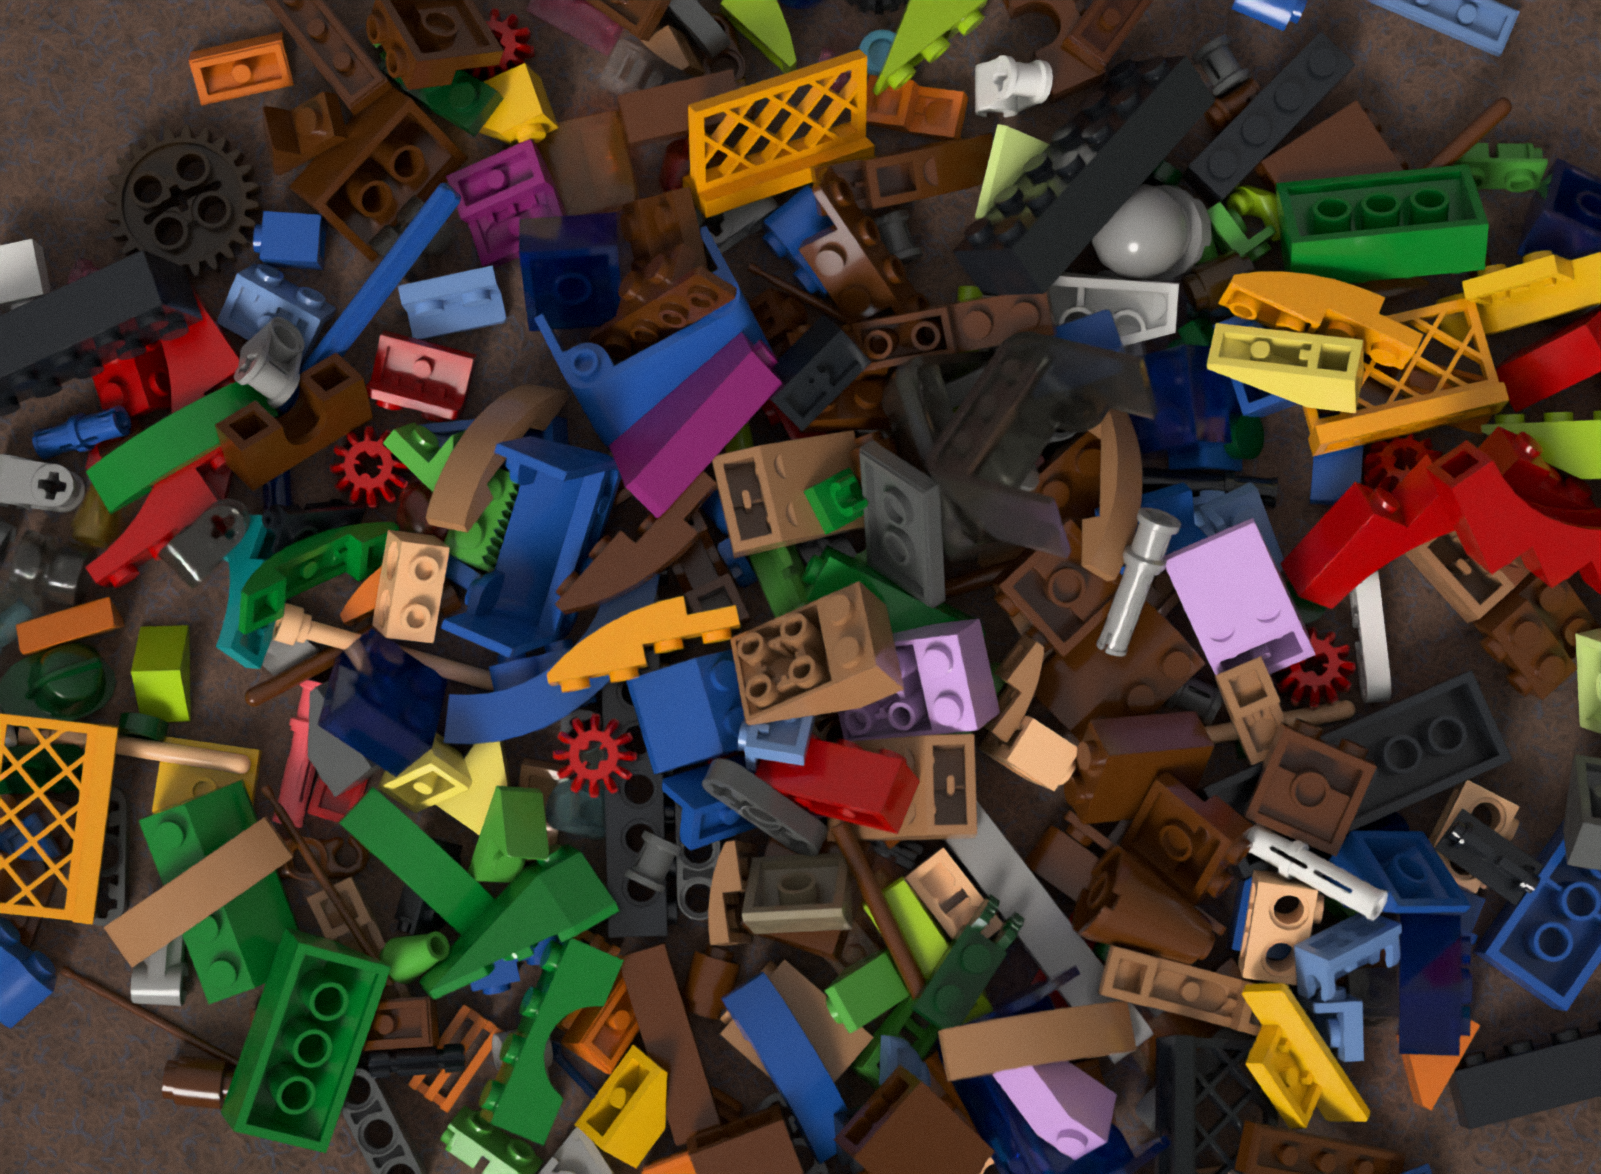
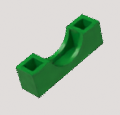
M557 937L556 941L551 940L547 944L540 959L539 966L543 971L536 987L531 986L522 999L519 1013L523 1017L516 1033H509L501 1047L499 1060L503 1062L495 1080L489 1079L482 1090L479 1099V1106L482 1107L480 1117L492 1125L544 1146L564 1100L553 1088L546 1074L544 1053L547 1040L554 1027L568 1014L585 1007L605 1005L624 960L573 938L561 942L559 937Z

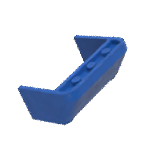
M706 226L700 228V233L717 267V270L712 273L737 288L735 299L614 366L607 352L601 346L594 343H582L566 351L563 343L545 316L541 314L534 318L564 378L598 437L610 452L609 445L741 331L753 344L761 340L773 352Z
M532 436L497 443L494 453L507 458L506 467L510 470V480L520 485L495 570L486 573L481 579H474L470 584L465 596V604L468 605L466 612L444 619L441 628L508 658L565 638L573 628L579 612L567 615L561 612L555 606V603L561 597L555 592L573 571L581 575L594 561L588 555L603 538L621 480L614 457L601 452Z

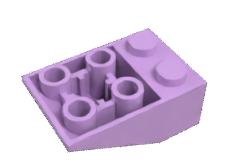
M1253 518L1164 556L1167 560L1165 568L1215 675L1259 656L1262 657L1268 673L1271 674L1316 655L1303 619Z
M980 618L937 623L893 633L904 690L862 708L838 711L843 738L848 741L979 730L1000 713Z

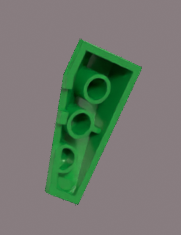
M558 843L549 846L548 859H536L537 861L526 866L449 948L448 956L433 965L418 981L422 989L435 1000L488 976L495 969L494 962L500 959L504 961L518 959V961L534 955V948L540 941L558 935L561 942L566 941L619 912L620 910L616 902L581 851L569 844L562 846V844Z

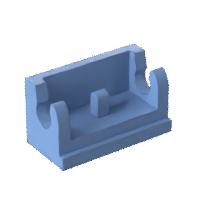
M1359 912L1294 945L1298 994L1310 998L1315 995V990L1321 988L1320 994L1323 1001L1333 998L1336 991L1335 980L1367 963L1373 965L1379 962L1380 951L1383 948L1386 952L1385 961L1387 967L1390 968L1396 965L1400 960L1399 934L1402 933L1401 924L1381 915L1372 921Z

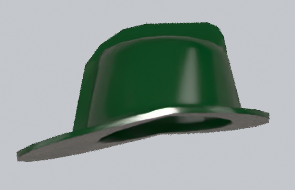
M81 643L60 644L57 647L28 656L8 669L0 683V707L6 714L73 721L90 715L107 704L113 696L116 684L115 674L94 647ZM19 726L21 728L30 729L26 726Z

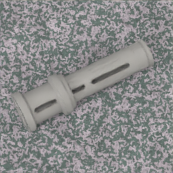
M1145 507L1138 510L1136 516L1139 521L1138 528L1132 544L1126 546L1123 551V562L1126 564L1103 630L1096 642V646L1100 650L1105 649L1106 644H1108L1105 652L1110 655L1125 656L1127 654L1129 642L1154 575H1159L1165 570L1167 560L1164 558L1172 534H1177L1181 527V522L1177 518L1158 509Z

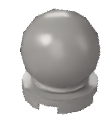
M1141 184L1092 239V245L1103 265L1127 279L1152 281L1181 280L1183 276L1191 273V267H1194L1200 260L1204 247L1210 246L1212 240L1211 220L1203 202L1200 199H1194L1187 191L1182 190L1181 187Z

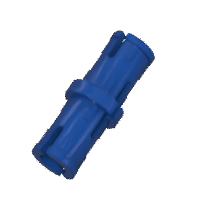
M120 405L89 415L78 413L70 416L62 424L34 431L33 434L35 436L32 437L33 447L38 456L45 460L74 450L86 452L95 448L96 444L102 441L127 436L130 433L128 429L131 428V420L125 408Z

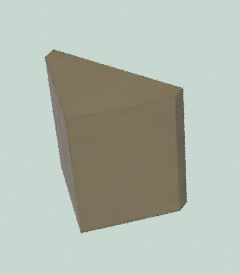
M823 853L816 856L752 857L742 910L743 922L754 934L853 929L851 871L842 853Z

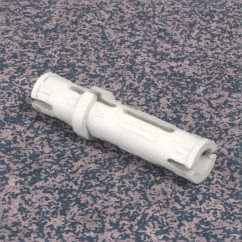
M1258 823L1252 827L1246 837L1253 843L1249 853L1279 868V874L1288 880L1295 877L1326 894L1328 897L1360 912L1372 921L1384 909L1388 899L1387 892L1375 888L1343 868L1310 852L1309 846L1300 840L1292 842ZM1281 850L1285 852L1286 854L1307 864L1308 867L1304 868L1303 866L1280 855L1278 851ZM1325 874L1351 888L1352 893L1324 879L1322 875Z

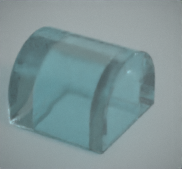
M574 780L562 782L553 789L546 804V819L552 828L590 840L606 837L605 790L600 789L598 798H591L589 795V785L584 784L578 793H574L570 790Z

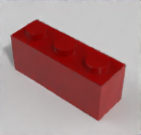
M813 733L811 734L804 766L761 759L755 776L807 812L898 834L920 782L908 767L907 759L894 751L880 749L877 754L864 751L859 745L844 739H837L836 743L822 741Z

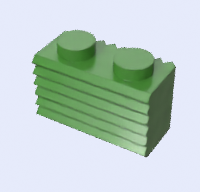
M500 468L487 483L493 500L469 532L449 529L444 541L450 547L449 556L485 573L495 570L520 488L519 484L510 480V472Z

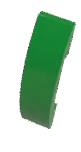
M234 382L183 407L145 429L110 452L89 468L86 473L110 514H113L151 492L154 484L220 447L221 444L215 424L256 400L274 418L280 416L276 409L267 404V397L249 384L241 385L238 382Z
M372 522L344 526L312 535L279 551L258 567L242 588L238 630L246 635L282 618L285 600L345 572L358 582L368 578L382 566L388 530L399 531V526L394 522Z
M372 786L338 822L439 914L460 936L495 900L437 843Z

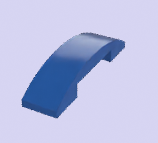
M760 972L721 999L744 1039L751 1043L795 1118L794 1124L818 1164H822L836 1154V1142L833 1140L835 1138L833 1114L848 1109L794 1015L766 974Z

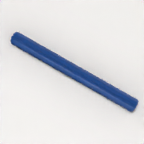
M446 183L438 185L302 365L299 374L334 353H338L341 357L345 355L459 205L461 195L454 188ZM299 385L291 397L279 407L285 414L294 406L298 399Z

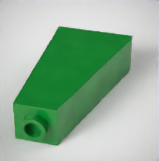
M826 545L820 557L815 554L811 557L801 581L806 583L804 588L807 600L810 603L859 581L887 606L892 633L937 623L977 619L944 602L932 609L869 565ZM981 622L983 636H985L986 632Z

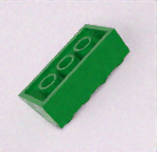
M1469 164L1276 183L1281 251L1286 272L1311 274L1345 283H1365L1376 280L1408 279L1417 276L1447 273L1459 274L1468 271L1485 270L1489 223Z
M242 779L154 811L138 821L163 886H165L258 822V818ZM277 869L182 934L209 1004L266 983L285 927L300 931Z
M285 927L221 1110L222 1116L233 1131L318 1152H327L391 969L389 964L331 939Z

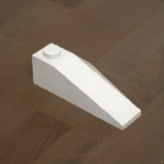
M1063 272L1049 288L1056 326L1104 309H1109L1112 312L1123 346L1176 333L1179 283ZM1019 342L979 349L978 368L1019 351Z

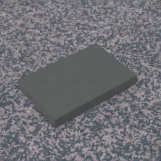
M871 441L860 447L859 452L862 496L869 503L868 507L863 509L867 565L933 609L946 601L940 484L878 443Z

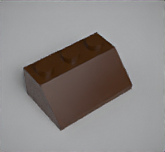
M394 87L353 116L345 125L348 138L317 155L289 186L316 214L322 215L328 225L371 263L377 259L416 216L438 185L448 181L446 176L456 172L468 159L411 98Z
M1146 600L1125 656H1114L1106 653L1108 644H1106L1103 650L1096 646V642L1106 622V617L1067 655L1063 657L1053 651L1042 663L1034 697L1077 745L1083 740L1090 720L1152 715L1206 664L1177 629Z

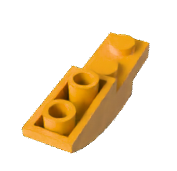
M1283 271L1235 274L1218 304L1229 308L1235 316L1245 320L1257 321L1274 330L1314 334L1316 331H1319L1326 336L1363 340L1364 353L1370 355L1375 362L1384 366H1394L1400 370L1404 368L1417 351L1423 337L1422 333L1379 314L1385 297L1355 285L1311 274Z
M679 596L632 611L601 627L566 653L547 673L548 684L551 686L560 685L562 693L590 688L589 679L609 675L610 683L639 678L638 669L648 667L645 653L646 647L654 646L655 654L683 649V640L702 636L703 644H710L732 638L731 630L740 628L736 605L688 615L684 596Z

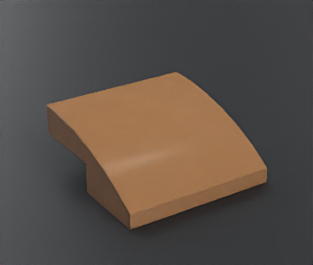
M735 840L724 843L717 860L710 889L708 908L710 945L735 946L752 943L751 934L747 933L740 923L743 918L742 910L752 857H759L757 844Z

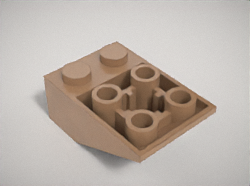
M854 430L759 445L717 455L711 461L734 559L865 528L863 515L836 531L825 534L803 492L850 467L856 478L847 453L856 449L853 440L856 439Z
M1456 531L1430 540L1405 553L1407 558L1466 623L1473 622L1484 616L1530 573L1521 557L1518 556L1509 565L1502 567L1494 574H1490L1466 554Z
M859 581L730 638L745 722L748 725L862 708L904 690L887 606Z
M974 734L922 735L851 741L862 747L864 751L878 754L880 749H887L902 755L907 759L908 767L920 780L898 834L849 822L858 841L976 838L977 806ZM827 817L828 842H836L830 828L844 822L843 820Z

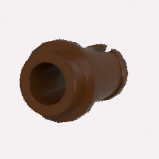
M1249 78L1244 84L1222 98L1214 97L1216 101L1203 114L1206 122L1214 132L1220 133L1257 97L1255 93L1262 89L1257 81Z

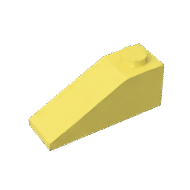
M1216 323L1207 360V369L1308 408L1356 413L1364 375L1363 340Z

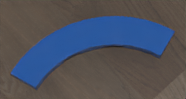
M660 574L618 599L600 605L594 620L577 644L606 624L632 611L654 604ZM551 666L538 676L508 689L473 695L449 694L444 743L466 745L495 743L544 729L569 716L589 702L610 682L609 675L589 679L590 688L562 693L560 685L551 686L548 684L547 673L553 668Z

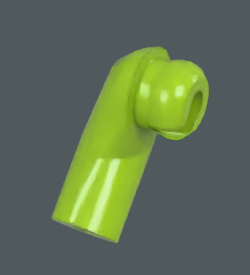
M1250 185L1236 188L1234 193L1228 196L1227 209H1234L1240 217L1250 215L1261 218L1265 227L1271 224L1277 231L1271 240L1273 242L1280 240L1276 195L1273 192Z

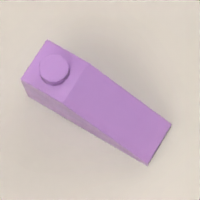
M1069 1061L992 1074L1034 1132L1056 1147L1061 1153L1076 1160L1108 1141L1117 1094Z

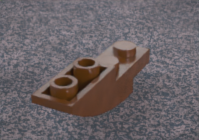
M988 132L901 148L895 152L810 167L812 183L814 186L822 169L831 166L838 177L844 178L849 183L854 194V201L860 209L891 206L983 185L993 145L992 133ZM815 197L818 215L827 216L828 214Z
M1049 289L1044 294L980 296L852 324L857 347L872 361L863 371L953 356L960 352L1044 338L1057 334Z
M702 471L658 519L651 513L642 522L636 531L641 538L636 543L622 531L614 538L606 534L589 553L588 556L594 561L581 575L573 571L558 587L555 593L561 598L555 603V606L565 615L592 609L618 599L662 573L700 538L699 533L687 522L717 490V483Z

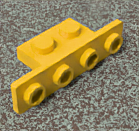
M1544 250L1525 255L1522 264L1509 268L1505 264L1486 266L1485 270L1477 271L1478 277L1462 281L1464 292L1438 299L1436 304L1461 298H1465L1473 303L1475 302L1485 336L1601 304V252L1570 261L1552 254L1550 250ZM1464 311L1445 315L1440 322L1441 331L1460 342H1463L1469 332Z
M1283 983L1246 984L1242 991V996L1262 1026L1253 1047L1250 1049L1245 1064L1287 1126L1294 1129H1306L1315 1106H1317L1323 1117L1330 1122H1366L1371 1113L1289 987Z

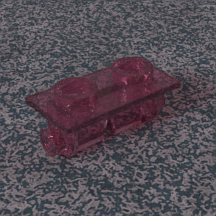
M531 0L526 8L527 12L606 56H609L624 30L622 26L586 0Z

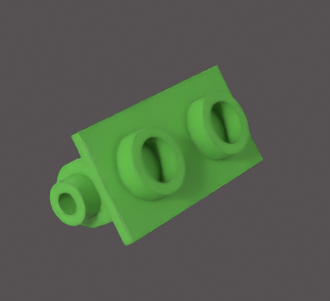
M1477 143L1454 165L1469 164L1477 190L1507 189L1510 192L1520 193L1529 189H1539L1548 159H1543L1542 148H1534L1532 143H1497L1496 158L1489 157L1488 143Z
M794 545L748 555V559L775 618L810 603L805 593L804 586L806 583L801 581L805 568Z
M465 1105L450 1122L440 1138L447 1145L445 1148L447 1152H450L471 1168L476 1166L482 1156L488 1159L490 1162L482 1174H535L544 1162V1160L535 1155L533 1148L528 1143L520 1139H512L495 1127V1125L480 1117V1111H473Z

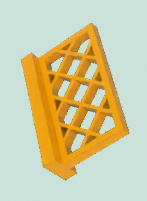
M859 49L689 104L690 175L683 177V188L690 187L693 203L696 208L708 218L811 183L810 167L873 156L875 145L866 137L867 56ZM851 70V78L839 94L830 89V86L841 73ZM806 84L813 86L797 107L787 102L798 87ZM826 94L834 100L817 121L809 116V113L823 95ZM763 98L770 100L755 121L744 116L755 101ZM845 107L851 110L850 122L830 128ZM784 108L792 114L775 135L766 128L779 111ZM721 112L727 114L712 135L704 132L705 117ZM803 121L813 126L805 137L788 142ZM739 122L749 127L734 148L723 143ZM761 135L770 140L763 151L745 156ZM718 149L728 155L721 165L706 169V164Z
M1461 298L1386 316L1403 325L1410 324L1427 335L1416 354L1414 353L1409 360L1410 364L1399 382L1375 369L1376 362L1373 359L1369 365L1364 362V375L1361 387L1367 377L1370 376L1394 390L1385 404L1374 406L1359 397L1357 407L1360 410H1356V413L1340 412L1338 415L1319 419L1316 408L1302 406L1310 432L1308 442L1312 456L1499 413L1509 401L1505 383H1499L1476 303ZM1464 311L1469 332L1463 342L1437 329L1445 315ZM1436 318V320H1435V322L1433 323V325H1430L1429 323H1427V322L1424 321V320ZM1321 332L1314 333L1316 335H1325ZM1431 337L1457 351L1446 371L1420 357ZM1471 338L1475 350L1467 346ZM1462 354L1480 364L1484 378L1483 381L1467 384L1450 374ZM1415 365L1440 379L1432 393L1421 395L1404 385ZM1445 382L1454 387L1441 390ZM1398 393L1407 398L1394 401Z
M0 713V781L17 769L34 790L31 796L14 809H11L0 795V806L6 812V815L0 819V826L8 819H11L28 840L27 843L7 858L0 852V870L5 868L22 889L9 901H0V913L72 920L73 923L93 925L117 750L118 725L93 724ZM8 725L29 727L41 744L18 761L5 745ZM38 728L58 731L46 739ZM65 731L86 733L85 754L70 766L64 762L50 744ZM43 748H46L63 771L40 788L22 764ZM5 754L13 765L2 773L3 757ZM83 763L80 781L72 770ZM67 775L79 789L80 794L79 802L62 815L44 792ZM39 796L57 820L36 836H33L16 813ZM77 811L74 830L66 819ZM61 824L74 840L71 853L58 863H55L38 841ZM33 846L50 869L27 885L11 866L10 862ZM71 860L68 880L60 868ZM55 873L67 888L65 908L44 906L32 892V889ZM27 895L34 905L16 902Z

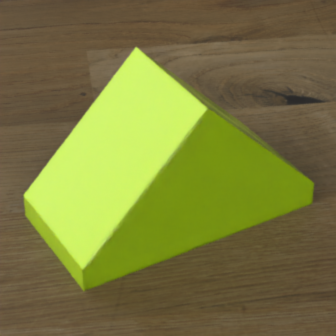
M189 625L140 627L131 669L140 714L154 716L167 722H191Z

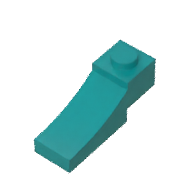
M237 514L221 558L229 563L230 585L226 614L216 647L246 668L261 669L273 637L276 621L246 635L240 632L238 629L241 590L253 572L266 560L275 555L271 552V548L276 535L271 529L264 527L262 515Z

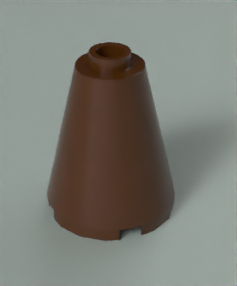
M1120 846L1112 847L1098 861L1091 872L1098 879L1095 881L1091 891L1083 888L1078 897L1072 918L1073 931L1087 940L1188 965L1193 964L1197 959L1204 960L1208 956L1215 942V934L1212 933V921L1130 850L1123 849Z

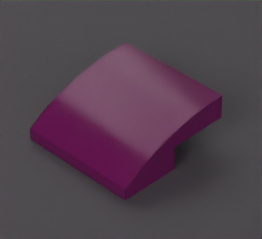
M531 138L446 176L449 185L461 195L457 210L460 219L469 225L482 267L493 265L496 268L574 234L551 174L535 141Z

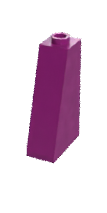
M741 331L609 445L625 487L657 519L666 512L782 384L774 368L779 361L763 341L759 340L753 344Z

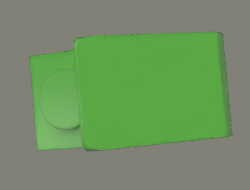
M413 422L394 429L383 444L433 492L444 465L466 430L452 435L440 448L437 437L429 429Z
M496 785L468 872L475 881L511 883L522 871L526 859H548L549 848L543 793L539 788Z

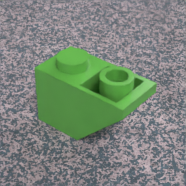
M887 946L844 968L825 989L828 995L826 1005L829 1013L836 1023L844 1024L849 1034L910 996V992Z

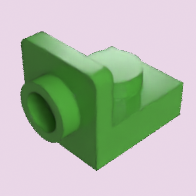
M1218 202L1207 210L1211 220V230L1215 244L1223 254L1234 249L1240 257L1248 255L1252 263H1254L1272 249L1268 241L1273 238L1277 231L1271 224L1248 240L1244 234L1247 232V227L1234 209L1226 210L1223 204Z

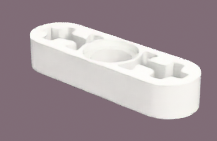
M1377 570L1349 592L1353 628H1358L1359 641L1355 642L1360 693L1364 703L1390 701L1391 677L1380 581Z

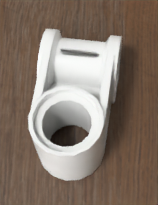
M1000 55L989 62L977 64L975 66V114L979 117H987V113H1004V117H1012L1017 115L1019 111L1042 104L1048 98L1052 88L1053 74L1050 64L1043 60H1035L1030 63L1015 62L1014 58L1007 55Z

